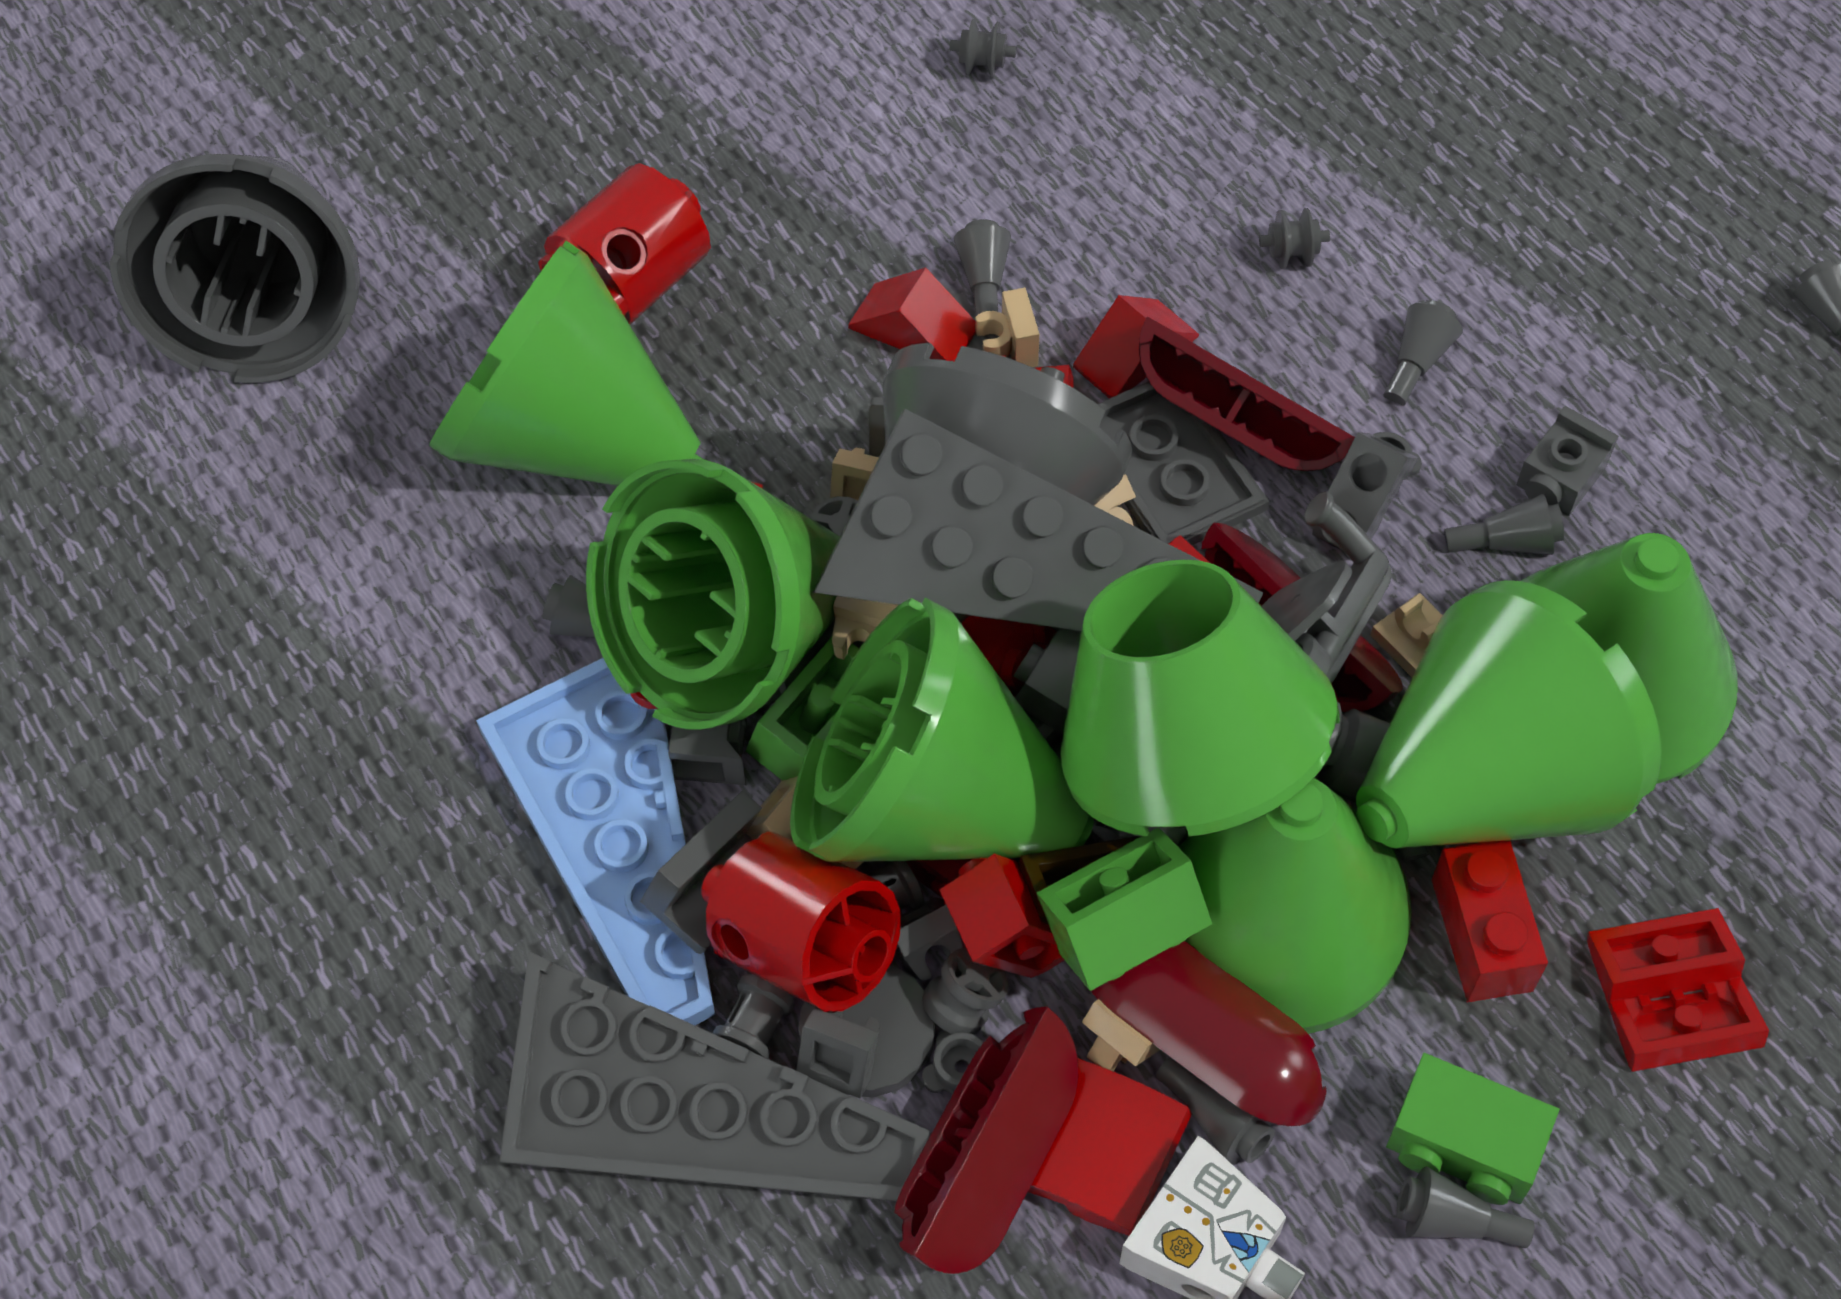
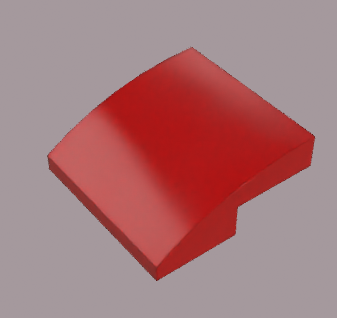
M1719 908L1588 932L1587 943L1632 1072L1765 1047L1769 1029L1741 977L1746 959ZM1702 990V992L1691 993L1686 995L1683 994L1687 992ZM1670 996V998H1664V999L1653 1000V1001L1650 1000V999H1655V998Z
M1077 1058L1078 1083L1072 1107L1028 1193L1064 1204L1071 1214L1081 1219L1130 1236L1149 1208L1191 1118L1192 1112L1186 1105L1142 1083Z

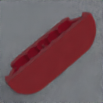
M1147 316L1140 333L1139 356L1147 380L1162 397L1272 462L1291 470H1321L1340 462L1346 457L1355 439L1354 436Z
M1213 522L1204 537L1201 549H1206L1205 558L1211 564L1226 570L1234 578L1263 592L1258 603L1260 606L1285 586L1301 579L1270 550L1250 536L1229 525ZM1361 635L1336 678L1331 682L1342 713H1346L1353 708L1362 712L1374 710L1387 704L1403 689L1402 681L1394 668Z
M1186 941L1168 948L1126 971L1119 978L1108 981L1091 991L1097 1000L1099 999L1108 1009L1152 1042V1044L1245 1112L1278 1125L1302 1126L1314 1120L1321 1111L1327 1090L1326 1086L1322 1087L1320 1068L1312 1052V1049L1316 1046L1314 1040L1292 1018L1244 983L1212 963Z
M1036 1007L1024 1011L1026 1023L1014 1029L999 1043L991 1035L984 1041L968 1065L900 1191L894 1211L895 1214L903 1219V1241L899 1243V1246L913 1259L930 1269L949 1274L967 1272L981 1265L995 1252L1006 1235L1072 1107L1078 1083L1076 1048L1066 1025L1049 1007Z

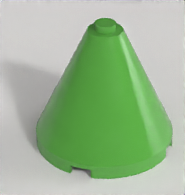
M565 241L562 247L560 246L509 316L486 352L488 353L469 382L465 383L429 444V447L452 461L616 486L635 471L653 463L692 458L704 460L695 454L701 444L700 440L590 258L568 241Z
M693 458L661 461L647 465L635 471L621 482L602 508L606 513H612L603 541L592 542L589 545L586 568V592L591 625L600 652L617 683L626 694L640 692L652 705L658 708L654 710L652 717L663 723L683 729L701 730L731 724L748 717L771 698L835 620L833 605L837 596L816 594L813 591L840 536L723 465Z
M1640 534L1539 570L1521 580L1522 582L1547 588L1579 606L1587 615L1577 624L1594 639L1605 652L1615 644H1618L1627 655L1647 690L1658 722L1662 753L1657 783L1668 781L1677 776L1681 779L1699 767L1713 753L1722 740L1734 714L1738 693L1737 671L1729 643L1689 555L1680 543L1663 534Z
M1512 580L1496 581L1479 587L1455 602L1441 617L1357 793L1356 814L1365 834L1372 840L1381 842L1388 847L1404 848L1588 835L1604 832L1624 821L1637 811L1636 807L1641 799L1654 790L1661 768L1662 753L1660 732L1652 702L1640 676L1627 655L1618 644L1604 652L1594 639L1577 624L1587 615L1584 610L1565 597L1532 583Z
M910 598L893 609L862 644L835 687L829 700L841 706L831 724L825 741L816 736H812L799 771L791 805L790 830L794 844L828 862L965 860L988 858L994 853L1009 859H1020L1022 855L1084 845L1092 831L1094 818L1075 801L1067 786L1061 760L953 612L927 598H924L922 603Z
M1315 778L1291 799L1261 817L1214 833L1190 837L1188 835L1179 847L1192 862L1212 921V925L1188 937L1185 941L1212 963L1244 983L1292 1018L1308 1034L1326 1030L1349 1020L1367 1008L1383 992L1399 967L1407 946L1411 927L1409 888L1404 871L1392 847L1369 838L1357 819V810Z

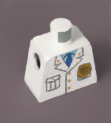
M1197 1136L1123 1244L1119 1263L1126 1269L1190 1299H1238L1245 1287H1248L1264 1299H1291L1305 1275V1272L1270 1250L1280 1235L1286 1219L1282 1210L1200 1136Z

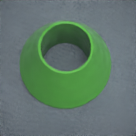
M1198 560L1158 562L1133 570L1110 583L1093 599L1085 613L1062 740L1061 765L1067 786L1075 801L1091 817L1107 826L1130 834L1147 837L1149 834L1148 827L1186 826L1189 837L1205 835L1242 825L1276 809L1306 787L1319 773L1332 753L1329 741L1335 728V723H1340V713L1334 689L1325 673L1226 570L1214 564Z

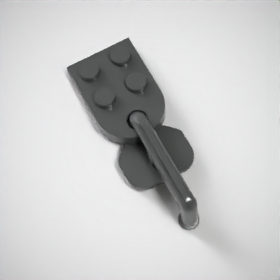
M1324 491L1310 501L1304 514V520L1309 526L1320 527L1352 560L1351 568L1343 560L1331 563L1285 586L1270 597L1261 607L1319 666L1331 683L1336 678L1391 582L1392 573L1385 553L1353 518L1334 502L1332 494Z

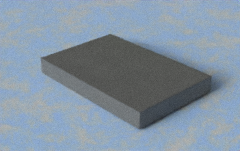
M1149 381L1098 404L1105 410L1099 427L1112 440H1114L1117 430H1124L1131 442L1132 454L1124 475H1127L1136 497L1124 504L1144 532L1168 544L1181 535L1188 543L1194 545L1204 540L1213 522L1233 527L1268 510L1269 500L1221 432L1162 397L1151 386Z

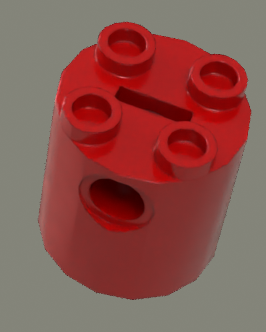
M638 163L627 167L547 237L544 245L546 255L539 260L538 265L542 271L560 246L562 247L565 241H568L588 255L629 325H631L707 256L711 248L710 235L700 214L701 206L694 193L681 181L674 178L669 179L655 168Z
M767 831L757 839L745 843L727 860L725 865L713 867L706 875L702 884V897L708 903L706 908L707 936L715 954L824 1012L844 1011L863 1001L881 982L893 961L900 937V908L894 892L880 881L840 862H828L797 847L793 840L776 832Z

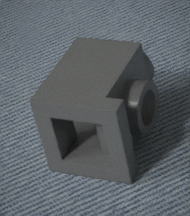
M1564 406L1559 412L1555 423L1524 461L1516 485L1525 490L1529 499L1544 494L1548 505L1558 504L1561 512L1570 516L1606 469L1619 436L1571 408Z

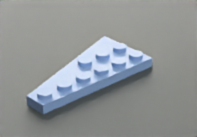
M601 658L476 721L483 738L625 995L688 1023L697 1025L715 1015L705 952L701 954L696 953L640 902L658 870L686 845L672 760L668 754L669 742L666 725L652 717L654 710L657 709L641 707L633 700L631 694L624 692L610 672L604 658Z

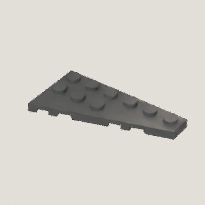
M904 409L815 585L813 593L900 605L910 598L922 603L924 598H927L955 614L1082 632L1085 613L1093 599L1106 586L1119 577L1138 568L1158 562L1201 560L927 419ZM1235 578L1259 603L1263 592Z
M528 952L499 1162L511 1165L897 1202L906 1179L930 1137L929 1130L856 1097L849 1096L789 1067L766 1059L740 1045L651 1005L648 1006L586 976L584 977L537 954Z

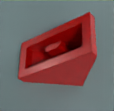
M925 267L875 283L849 322L848 329L900 350L910 345L931 343L934 349L929 359L948 361L956 360L961 346L968 347L976 334V321Z
M1118 295L1074 361L1073 368L1110 399L1134 388L1146 378L1139 356V338L1147 316L1191 342L1199 337V333L1158 299Z

